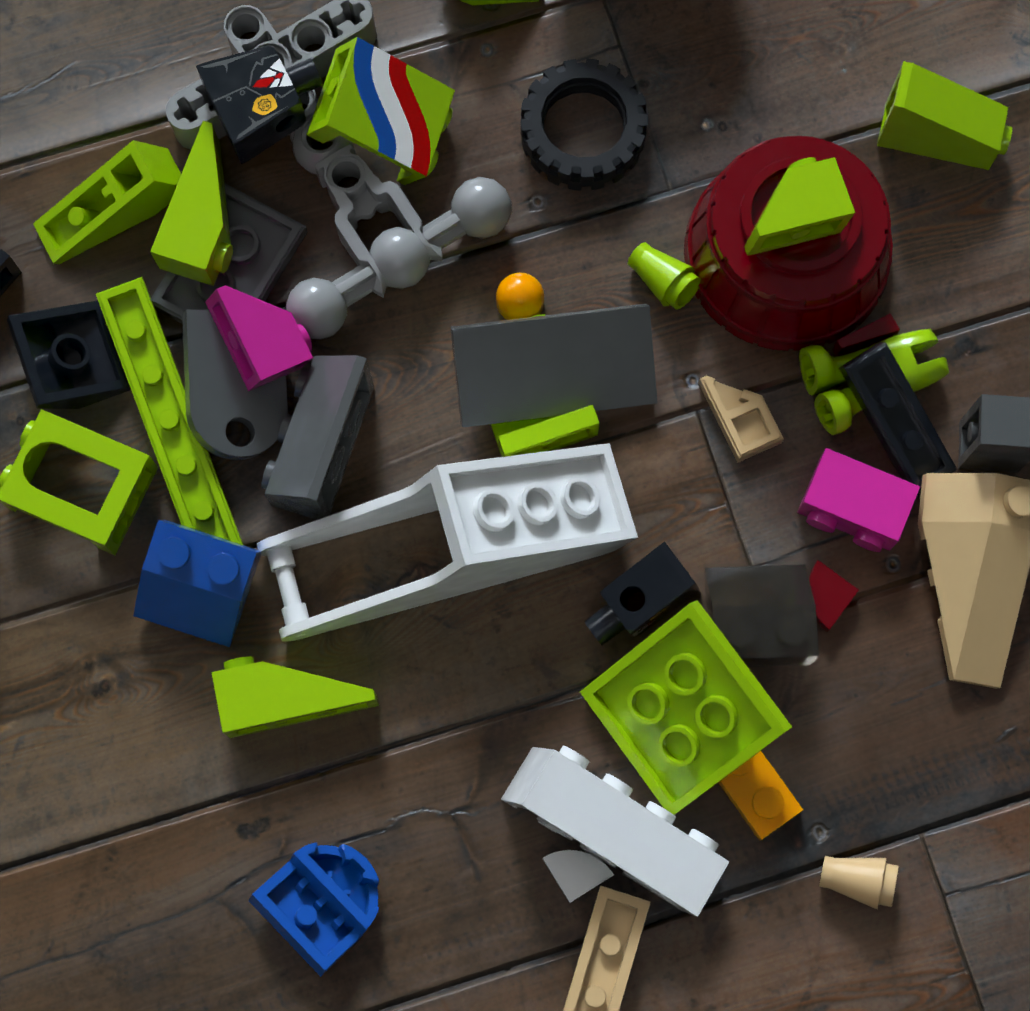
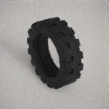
M586 58V63H577L576 59L563 61V66L557 69L555 66L548 68L543 72V78L540 81L535 79L530 85L528 97L524 98L521 107L522 146L526 156H530L533 168L539 174L542 171L547 174V180L558 186L560 182L568 184V189L581 191L582 186H591V190L604 188V184L612 180L613 184L624 177L625 171L628 168L632 170L637 164L639 154L645 146L648 126L646 101L643 94H638L636 91L637 84L629 75L626 78L621 75V69L610 63L607 67L600 65L597 59ZM591 93L603 97L618 109L623 119L621 138L611 150L597 156L576 157L564 153L549 141L545 133L544 120L548 110L558 100L571 94Z

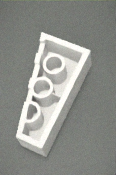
M564 745L559 752L554 749L532 747L501 800L516 809L520 807L531 811L538 816L536 818L538 823L571 841L575 839L581 843L580 847L587 853L597 857L611 867H619L624 870L622 874L681 911L698 917L729 864L728 860L715 853L719 844L695 829H691L687 835L672 825L676 816L656 803L649 801L646 807L637 803L629 797L633 789L616 777L606 773L602 780L586 770L590 761L576 751Z

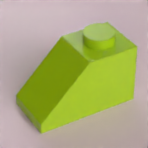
M814 157L803 158L787 167L785 174L775 188L744 246L747 256L842 232L855 214V210L835 157L816 161Z

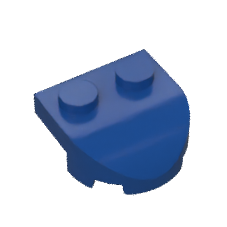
M316 842L308 844L293 853L290 861L251 895L249 902L321 977L361 939L374 921L379 910L377 889L379 879L371 863L356 849L345 844H341L339 847L330 845L317 846Z

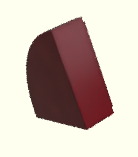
M819 560L815 563L809 574L807 594L814 619L828 632L859 589Z

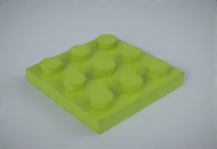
M698 600L689 603L580 691L664 809L673 815L680 812L792 728L791 724Z

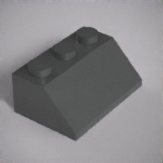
M357 355L314 356L310 369L303 368L301 370L294 391V396L299 398L293 415H285L280 426L278 442L283 444L277 461L269 460L262 477L261 487L266 489L265 496L271 506L316 520L330 515L374 390L367 358Z

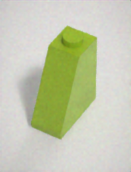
M903 61L885 104L877 146L989 170L997 155H1005L1009 147L1012 127L1005 125L1009 107L921 66Z

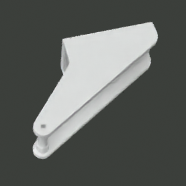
M610 443L437 465L414 484L402 490L268 537L258 542L257 548L261 551V556L268 557L271 572H274L277 577L284 608L281 611L285 626L279 629L281 641L288 642L598 557L625 546L638 538L611 446ZM439 510L453 560L452 563L428 577L309 618L306 603H302L293 570L296 564L292 550Z

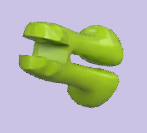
M931 329L906 332L881 341L887 343L914 392L941 380L949 374L945 357L917 364L914 355L938 343L939 340ZM810 345L800 350V368L806 390L811 396L818 394L814 402V408L821 424L831 435L846 431L851 426L852 417L862 411L850 387L842 390H826L846 381L839 367L872 346L836 357L831 356L820 345Z

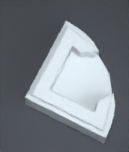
M562 850L542 858L569 903L614 876L605 863L586 852Z

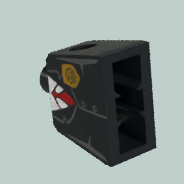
M269 45L204 62L196 66L204 89L241 164L248 162L301 127L306 122V117L299 96L323 85L319 72L311 58L285 69L275 48Z
M663 542L600 592L607 605L584 622L602 646L624 629H627L632 636L637 637L701 590L666 542ZM634 593H644L645 603L643 607L636 612L629 611L627 608L628 598Z

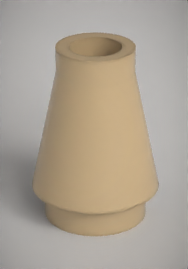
M825 856L819 887L831 889L877 910L878 905L892 907L899 866L886 863V858H834Z

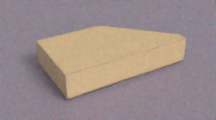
M709 376L700 378L698 384L737 463L783 442L784 438L762 395L745 389L742 391L715 381V378Z

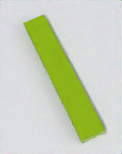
M140 277L96 293L181 525L244 545L209 451L200 445L189 428L186 417L185 387L144 279Z

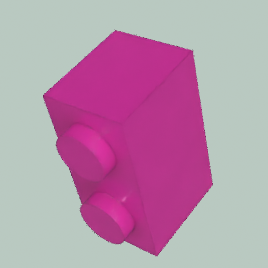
M825 448L818 460L797 513L807 516L806 522L814 528L830 533L834 532L836 528L854 536L853 542L862 548L874 552H881L882 548L890 551L901 537L920 486Z

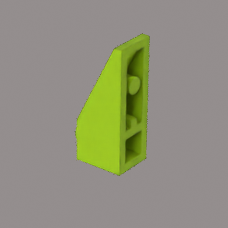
M203 121L150 253L159 269L214 286L219 272L225 273L231 263L233 245H231L220 142L213 124Z
M135 140L131 141L33 223L53 264H61L155 216L170 204L181 172L168 148Z
M251 656L228 660L223 663L224 670L211 672L222 732L229 738L379 706L378 697L373 689L263 661L255 663L254 657Z

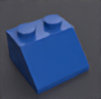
M158 520L141 570L133 616L231 647L261 557V551L168 520Z

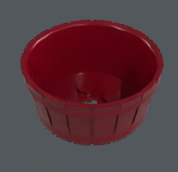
M787 136L766 140L738 155L710 182L700 196L689 218L686 229L687 236L684 240L685 263L694 267L695 271L693 273L701 279L695 295L697 299L701 300L700 304L709 316L720 326H725V330L737 338L751 344L753 342L757 343V346L772 350L789 351V349H793V351H799L810 345L824 346L826 342L830 344L852 332L857 324L860 325L872 313L878 304V298L881 299L887 285L892 263L893 242L889 205L877 178L859 158L842 146L809 136ZM814 157L816 161L835 157L855 210V214L842 232L747 256L744 246L775 188L785 174L787 167L803 158Z

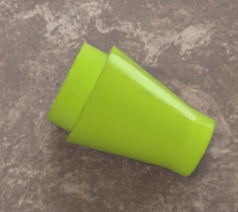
M646 242L637 246L628 259V266L636 271L663 306L671 305L676 310L681 309L693 298L698 290L701 279L693 273L695 271L694 267L654 249Z

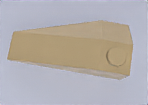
M926 473L922 475L918 528L921 540H926L932 569L927 570L930 587L935 586L941 613L938 619V626L949 680L994 689L1001 688L1030 568V480L999 473Z

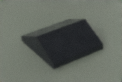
M98 300L8 315L7 322L37 409H80L131 390Z

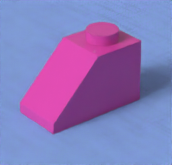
M226 285L217 288L206 300L205 303L248 391L301 369L313 358L310 352L312 350L310 336L303 325L296 323L291 312Z

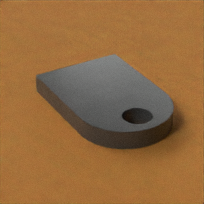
M186 309L182 314L185 402L189 428L200 445L218 457L229 460L253 458L266 451L278 440L281 423L285 415L288 414L286 375L248 391L210 311ZM240 422L248 428L250 441L247 446L238 447L229 442L226 437V426L228 423Z

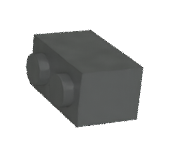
M981 394L959 422L958 469L1018 473L1030 461V398Z

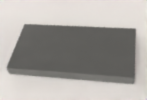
M648 304L450 327L460 423L462 427L560 416L590 405L594 406L595 411L658 403L650 306Z

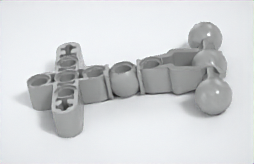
M333 0L279 33H276L265 15L258 8L251 5H241L233 8L224 20V31L233 55L267 45L273 46L285 69L311 58L321 78L327 75L336 48L356 37L374 45L376 40L374 15L368 0ZM245 33H257L253 38L240 39ZM312 44L323 45L319 50L314 52H307L304 50L307 46ZM201 79L177 92L169 99L166 105V115L177 141L183 147L190 150L203 121L213 124L218 139L227 135L216 111H210L209 106L212 103ZM311 90L299 96L301 103L308 105L304 110L306 122L289 134L293 143L292 151L296 161L308 172L317 175L319 183L323 188L327 187L330 199L337 210L335 225L339 239L358 266L333 282L319 278L301 281L290 292L286 302V310L292 313L297 324L304 326L311 339L321 340L333 336L343 326L347 316V307L371 292L383 298L387 286L404 289L416 285L425 276L430 260L443 261L442 249L467 234L470 237L480 239L497 235L509 221L512 214V202L506 189L497 181L476 177L465 181L456 190L451 201V210L422 226V220L400 186L391 181L382 183L372 173L367 164L356 155L353 142L338 136L330 140L333 144L328 149H313V146L319 141L306 134L318 102L315 90ZM194 118L195 121L189 122V119ZM346 177L359 179L358 183L350 188L337 186L338 182ZM376 210L380 213L393 212L404 228L394 227L383 231L373 241L371 249L368 251L356 233L358 228L357 221L372 218Z

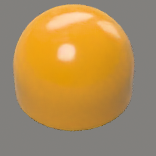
M527 273L510 274L501 281L497 288L496 304L498 311L506 320L540 315L544 307V290L541 283L534 276Z

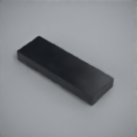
M886 342L875 344L839 367L840 372L901 479L920 486L917 496L921 494L922 475L926 473H953L958 470Z

